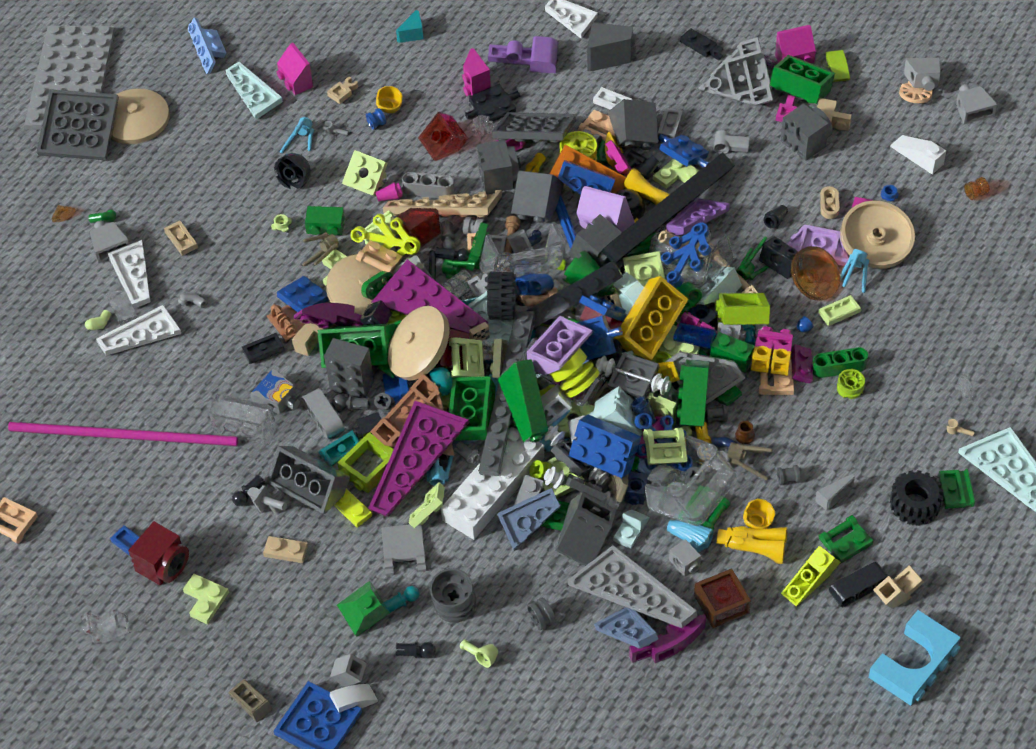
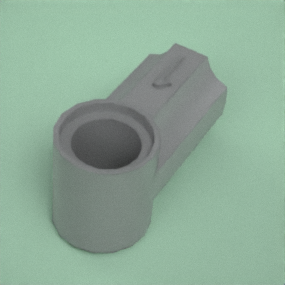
M724 130L715 133L713 149L716 153L721 154L724 152L726 154L729 151L748 152L749 137L733 136Z

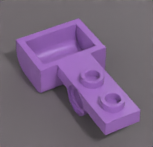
M535 36L533 37L532 48H525L521 42L515 40L510 41L507 46L490 44L488 61L530 65V72L556 73L558 41L550 37Z

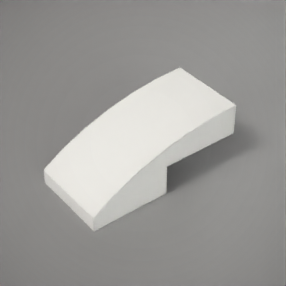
M369 684L351 685L330 692V697L339 713L355 706L364 708L378 702Z

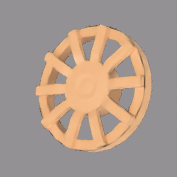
M908 81V83L901 85L899 94L908 102L925 103L932 98L933 90L927 91L924 88H914Z

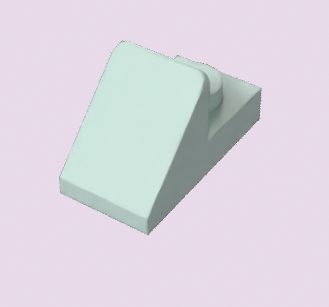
M632 509L624 512L623 522L614 535L613 541L632 549L650 517Z

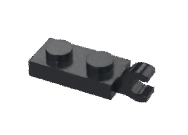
M692 28L680 37L681 43L704 57L711 55L717 60L723 57L720 54L723 51L721 46H718L716 42Z

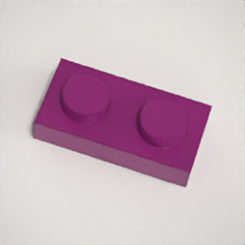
M794 344L791 349L792 379L811 383L813 380L812 350Z

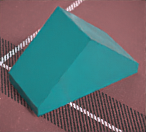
M415 10L396 30L397 42L403 43L424 39L418 10Z

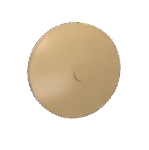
M130 89L117 93L119 100L111 136L113 141L123 144L143 143L155 138L165 129L169 122L170 113L167 102L161 95L147 89Z
M866 201L857 204L847 212L841 225L840 238L844 249L849 255L853 253L854 249L864 251L868 254L866 259L870 260L868 267L883 269L896 266L908 257L914 245L915 231L909 217L898 207L883 201Z
M356 254L341 259L332 267L328 274L326 291L331 303L355 306L354 313L363 315L367 306L372 304V300L362 296L361 287L365 281L382 270L364 261H357Z
M423 306L409 313L401 321L392 336L388 349L389 367L395 375L404 380H416L423 374L429 373L439 362L449 339V323L443 312L432 306Z

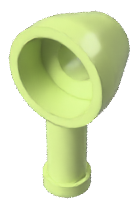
M466 639L460 644L462 650L475 655L476 660L486 668H489L495 662L498 655V649L493 644L478 648Z

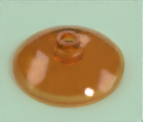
M808 246L796 253L791 264V274L798 290L807 298L815 301H823L832 297L837 292L841 279L838 264L833 256L817 246Z

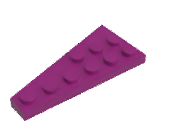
M408 259L371 302L374 303L382 300L390 310L398 311L405 315H408L417 308L432 306L445 314L448 319L449 328L469 333L470 329L483 322L488 324L483 317Z
M414 401L368 509L388 517L470 421Z

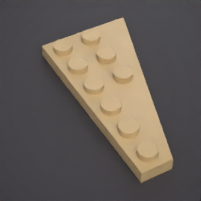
M495 190V194L486 195L485 191L473 196H469L468 193L439 196L437 200H429V197H422V199L413 202L412 199L392 200L383 206V213L389 210L394 216L400 214H407V216L424 214V216L430 217L436 214L443 217L459 215L460 217H467L469 215L485 217L489 215L501 199L502 190Z

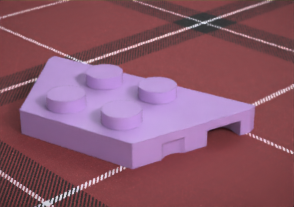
M803 225L799 232L794 234L787 243L802 253L805 259L845 266L849 259L841 242L840 231Z

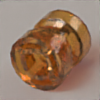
M984 177L977 178L975 182L970 181L964 185L965 194L970 200L978 198L979 195L984 196L990 191L989 184Z

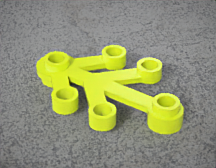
M377 214L373 218V223L380 228L384 235L368 232L361 226H357L351 231V238L357 243L367 239L385 243L382 246L387 249L399 246L402 248L396 253L402 256L406 253L416 254L421 248L420 241L416 237L408 235L402 227L403 221L398 217L391 221L390 226L398 232L402 239L395 237L386 225L383 214ZM377 217H379L382 222H378ZM394 221L398 222L399 226H396Z

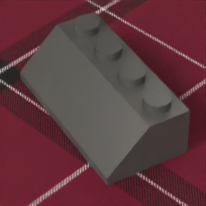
M278 446L266 483L320 513L326 514L344 496L350 476L294 446Z

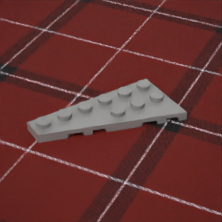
M613 545L567 580L569 586L683 628L697 617V611Z

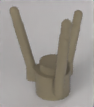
M325 232L319 236L303 239V242L322 239L319 244L322 250L302 265L306 266L316 258L318 259L314 262V265H318L333 250L338 248L339 242L336 236L333 234L328 235Z
M731 442L727 457L732 459L731 463L741 466L764 480H768L767 476L739 460L744 459L746 452H772V449Z

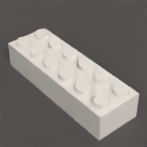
M511 427L500 475H480L478 465L441 507L442 521L474 540L521 486L525 475H530L529 469L532 462L544 459V445L540 442L532 443L531 441L523 443L518 429Z

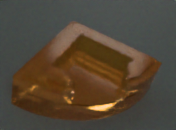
M58 205L51 218L52 222L68 220L75 214V208Z

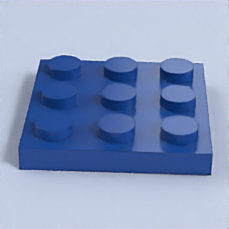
M308 681L274 729V735L301 749H338L361 715L362 708L355 706L339 713L330 697V692Z

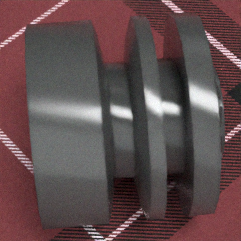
M448 568L440 571L433 577L430 583V595L436 614L442 620L450 623H458L469 618L476 608V596L470 576L460 569Z

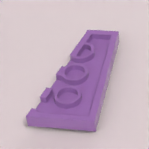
M696 198L667 224V232H672L675 235H684L691 231L692 227L697 223H706L729 211L730 203Z

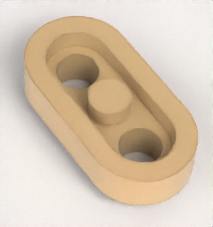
M828 186L824 187L820 192V210L823 217L833 219L839 214V192L836 188Z

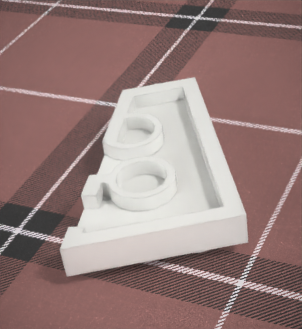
M550 0L545 6V11L580 38L585 35L598 17V12L566 0Z

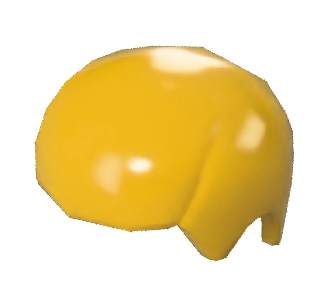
M384 86L377 92L376 106L384 113H395L401 107L402 93L393 86Z
M759 498L750 501L743 513L744 523L747 527L753 529H768L775 517V510L772 504L765 499Z

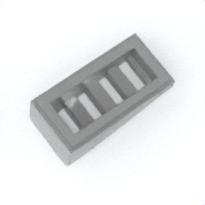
M853 474L848 475L818 490L815 501L825 510H829L854 488L855 476Z

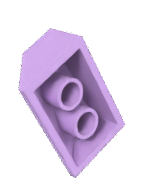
M587 186L582 188L577 216L583 228L586 229L589 223L592 224L591 222L599 214L621 232H624L635 223L625 196Z
M559 316L527 351V360L532 359L535 372L544 376L560 370L593 332L589 328Z

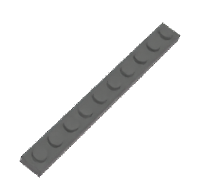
M516 311L501 375L515 362L526 360L536 317L534 311ZM500 384L498 385L478 471L480 475H500L513 418Z

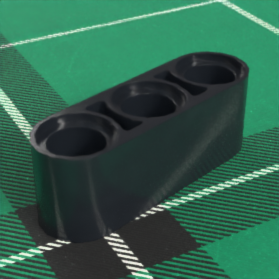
M873 562L835 582L829 588V592L839 606L843 608L874 592L873 589L886 579L888 575L878 562Z

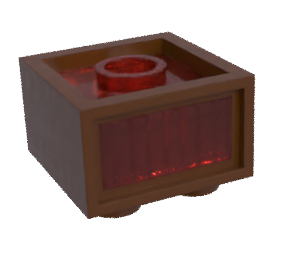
M732 568L695 583L694 597L712 629L750 614L751 600Z

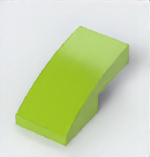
M844 51L826 52L828 69L835 73L833 82L850 80Z

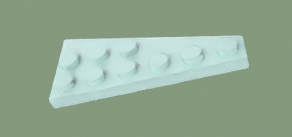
M1011 427L959 448L958 453L1036 512V461Z

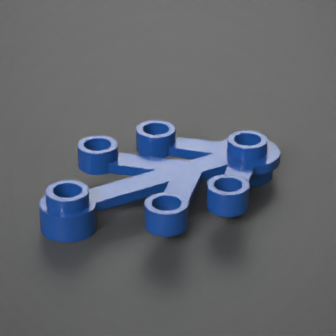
M703 222L694 225L688 234L680 238L674 236L669 241L673 249H678L682 244L690 241L688 245L671 254L665 252L661 255V260L665 265H669L681 257L675 270L667 275V282L674 288H678L683 284L684 278L681 273L689 258H691L690 267L695 272L703 268V263L699 260L696 250L698 241L700 243L698 250L702 255L706 256L711 253L712 248L706 239L709 235V228Z
M642 413L635 417V425L638 429L657 431L652 426V418L649 414ZM669 415L663 416L660 419L661 426L664 427V430H672L673 418ZM640 418L644 422L643 425L640 424ZM666 418H667L668 421H669V424H668V425L665 423V419H666ZM683 430V431H684V438H685V446H686L687 433H686L685 430ZM673 438L654 439L657 443H673ZM645 443L640 444L637 454L640 456L647 455ZM642 446L645 448V453L641 451ZM687 454V462L684 463L683 467L681 463L659 464L658 467L656 465L650 466L654 470L661 469L662 467H675L678 472L685 473L692 467L693 460Z

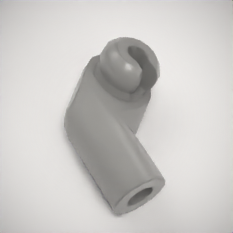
M182 293L178 299V303L184 306L188 304V301L193 302L200 308L207 304L205 299L195 293Z

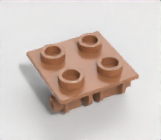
M274 304L270 308L271 314L267 315V318L285 341L293 338L305 325L300 320L294 319V315L298 312L288 305L281 308L280 305Z

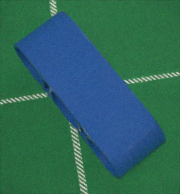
M515 274L519 295L537 296L552 290L554 287V281L550 275Z

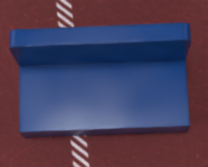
M383 374L385 394L393 397L396 405L408 392L407 380L397 375L392 378L387 374Z

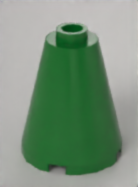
M585 250L580 252L582 256L579 259L575 257L566 269L564 275L567 277L563 278V281L571 285L600 268ZM614 283L601 289L597 296L602 298L603 296L614 294L616 291Z

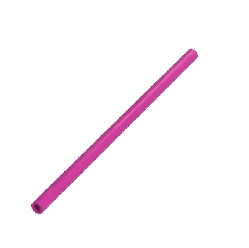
M9 422L8 430L12 432L224 446L238 445V437L22 422Z

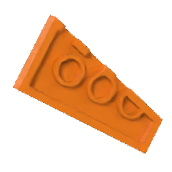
M566 144L549 173L558 178L563 161L566 160L615 178L611 193L624 189V182L627 178Z

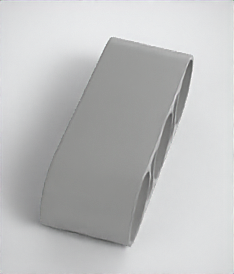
M407 172L402 176L403 191L407 195L439 198V196L454 194L453 178L448 175Z
M319 388L301 397L305 408L326 439L345 430L341 419Z

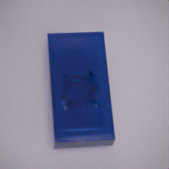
M679 323L673 339L677 342L711 348L716 336V330Z

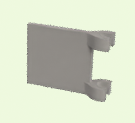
M410 524L381 528L386 576L394 575V562L417 560L418 572L426 571L422 525L419 524L415 528Z

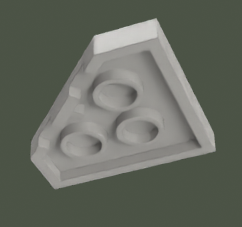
M679 351L665 361L674 362L679 377L681 365H685L686 359L709 361L706 404L745 379V375L735 361ZM684 380L677 381L679 386L684 382Z

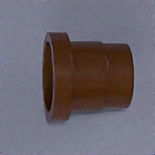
M742 421L739 423L735 433V438L739 443L750 444L753 442L755 433L751 422Z

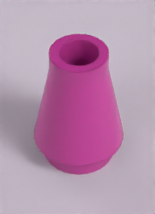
M394 182L376 191L378 202L399 200L400 197H403L400 183L395 184Z

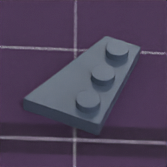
M550 488L497 513L513 550H516L561 506L553 489Z
M627 607L594 624L597 631L639 649L649 646L652 642L658 640L657 633L635 610Z

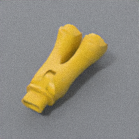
M635 168L629 172L624 182L625 189L637 191L644 199L651 201L655 205L670 195L650 184Z
M739 526L728 527L727 530L718 529L716 543L725 544L726 548L761 554L777 564H783L788 528L753 529Z

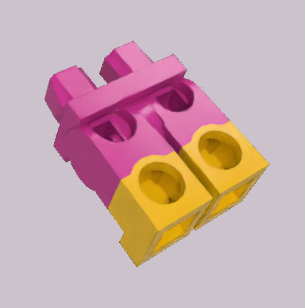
M764 326L762 330L758 331L752 356L751 371L768 373L771 355H773L771 373L788 376L793 340L790 330L782 329L778 333L773 332L771 327Z

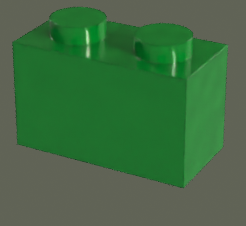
M307 206L305 218L307 234L318 235L326 232L328 235H343L345 222L343 207Z
M719 332L711 345L710 357L735 361L740 370L746 373L752 362L754 345Z

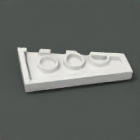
M142 240L108 252V257L133 309L150 303Z
M162 305L96 340L107 356L180 335L181 330Z

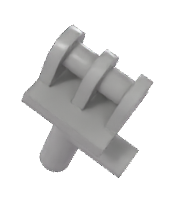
M263 485L260 489L252 487L247 492L261 513L267 505H269L274 514H279L281 510H286L287 503L273 499L267 488Z

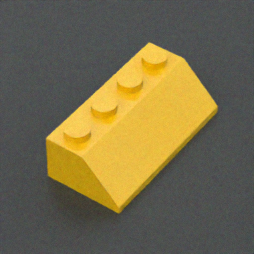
M661 276L649 279L620 326L622 328L620 331H623V334L614 338L621 343L622 348L627 352L633 351L635 355L651 361L687 303L688 298Z

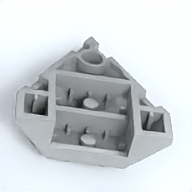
M758 37L741 42L737 49L710 75V78L704 84L702 83L698 89L755 106L772 102L773 90L772 86H770L766 60Z

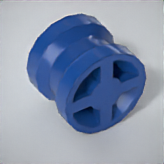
M380 108L375 109L373 113H366L367 122L372 129H376L378 125L386 124V118Z

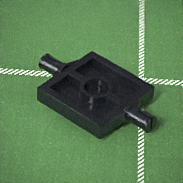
M500 84L469 96V102L472 104L473 110L465 112V116L469 119L477 115L485 125L503 118L507 112H516V107L512 100L520 97V93L517 90L508 94Z

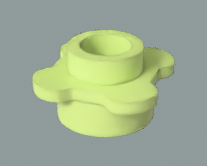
M277 215L271 228L272 230L287 232L292 220L286 215Z

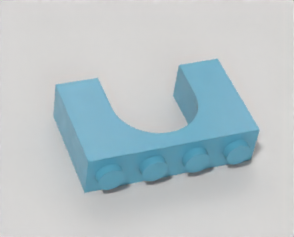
M919 610L907 622L904 634L922 645L928 651L931 661L922 668L909 669L882 653L871 666L868 677L910 706L915 700L918 702L925 694L924 689L926 686L931 687L938 671L943 672L949 663L947 660L950 656L955 657L960 650V637Z

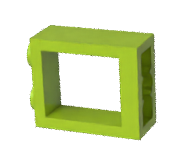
M719 293V300L715 301V310L718 311V318H721L723 325L769 324L770 305L764 293Z
M369 432L337 462L338 470L350 476L349 480L358 490H364L366 493H369L379 484L394 449L384 445ZM368 449L384 461L365 477L353 469L351 465Z

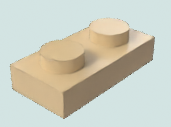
M181 221L164 228L166 235L182 256L198 248L196 241Z
M268 536L263 555L268 558L303 563L308 544L307 542Z

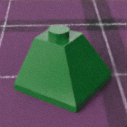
M370 581L337 604L356 637L390 613Z

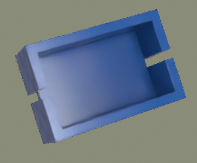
M588 414L578 422L574 435L577 438L573 439L569 456L623 478L631 472L635 460L634 454L637 453L642 436Z

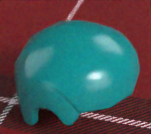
M444 367L433 368L429 372L432 382L440 387L438 390L442 396L448 395L452 388L451 373Z

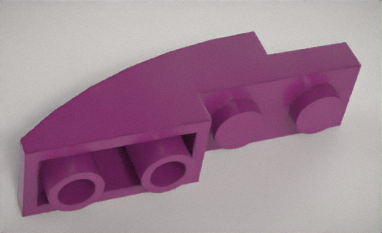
M343 303L316 304L306 307L294 315V319L300 320L301 323L315 324L319 328H328L334 323L338 326L364 325L360 321L362 315L354 313L355 306Z
M705 614L697 615L696 618L683 628L669 624L666 626L665 635H657L658 640L652 642L649 646L641 649L629 646V657L632 663L649 657L653 658L654 663H658L685 649L705 629Z

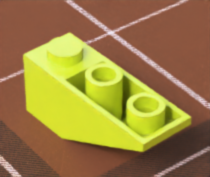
M818 546L781 594L797 607L832 574L841 562L821 546Z

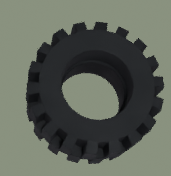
M490 272L487 282V315L490 320H513L516 306L514 272Z
M911 470L908 471V474L902 473L901 477L895 479V483L892 486L890 508L894 510L893 514L896 517L900 516L899 520L902 522L906 520L909 525L913 522L916 526H920L921 522L925 525L928 524L929 520L933 521L935 516L939 514L943 499V489H941L940 482H936L937 478L934 476L930 477V473L926 472L924 474L920 470H917V472ZM918 494L926 500L914 501L907 495Z

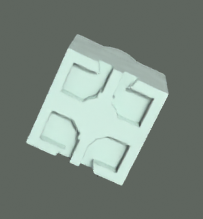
M619 386L595 401L594 411L589 415L639 436L642 435V430L638 429L635 425V417L637 415L632 411L631 406L634 400Z

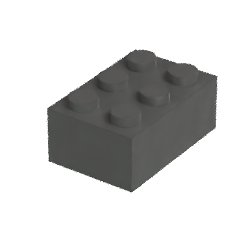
M333 338L324 355L330 390L335 393L352 395V397L366 398L374 382L369 348Z

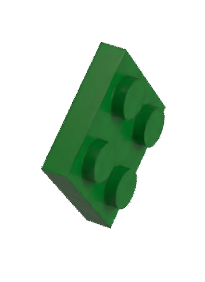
M482 222L474 236L468 258L469 262H476L477 266H479L480 260L483 257L484 245L489 236V232L486 231L488 224ZM466 266V269L473 271L475 266Z

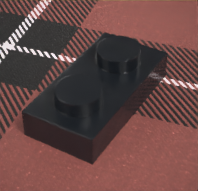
M277 333L242 346V351L249 364L284 351V345Z

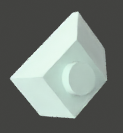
M628 272L623 274V277L613 284L619 294L622 293L633 304L644 288Z

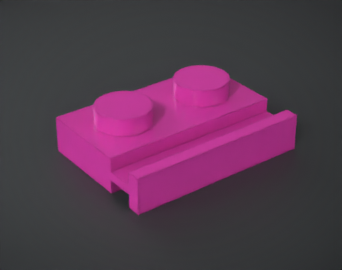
M610 140L606 143L609 149L606 152L611 160L615 159L617 171L627 177L632 169L620 149Z

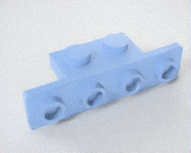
M194 17L188 26V32L191 35L206 74H210L216 63L214 57L224 58L226 51L217 30L201 28L198 18Z

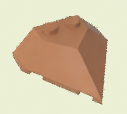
M423 374L412 385L407 394L370 432L384 445L395 447L414 401L443 410L438 387ZM452 443L443 454L455 456Z

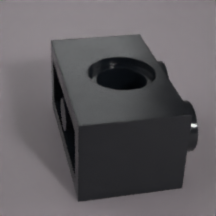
M774 236L763 244L759 261L786 279H789L799 271L804 255Z

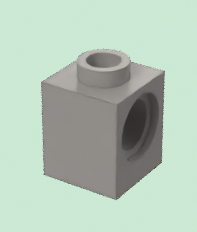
M685 539L670 549L669 560L685 577L689 573H695L700 568L701 555Z

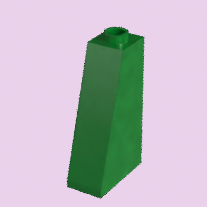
M532 359L518 361L498 378V381L523 443L529 441L536 443L543 439L542 436L548 432V426Z

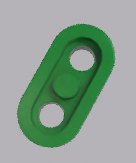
M380 271L365 281L361 287L362 296L373 300L393 277V274L387 271Z

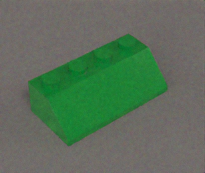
M395 323L331 327L317 330L321 368H326L324 355L333 338L369 348L371 365L389 364L388 349L395 332Z

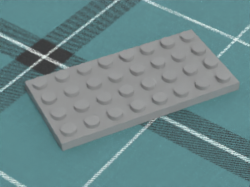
M114 26L47 27L24 124L25 129L41 130L50 89L102 93L115 34Z

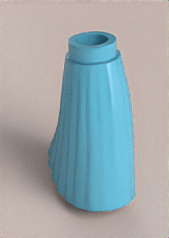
M670 520L667 526L668 532L682 540L686 539L697 552H701L709 547L713 538V529L691 522Z

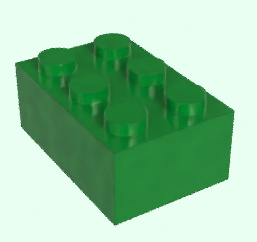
M787 55L774 66L770 86L775 87L776 90L790 93L792 96L805 99L809 103L817 104L819 98H824L831 91L835 73Z
M686 359L685 365H681L680 380H684V382L679 387L678 399H682V403H678L677 418L681 419L680 424L704 426L709 361Z
M490 376L452 378L449 413L470 421L454 441L486 440L496 393V385Z

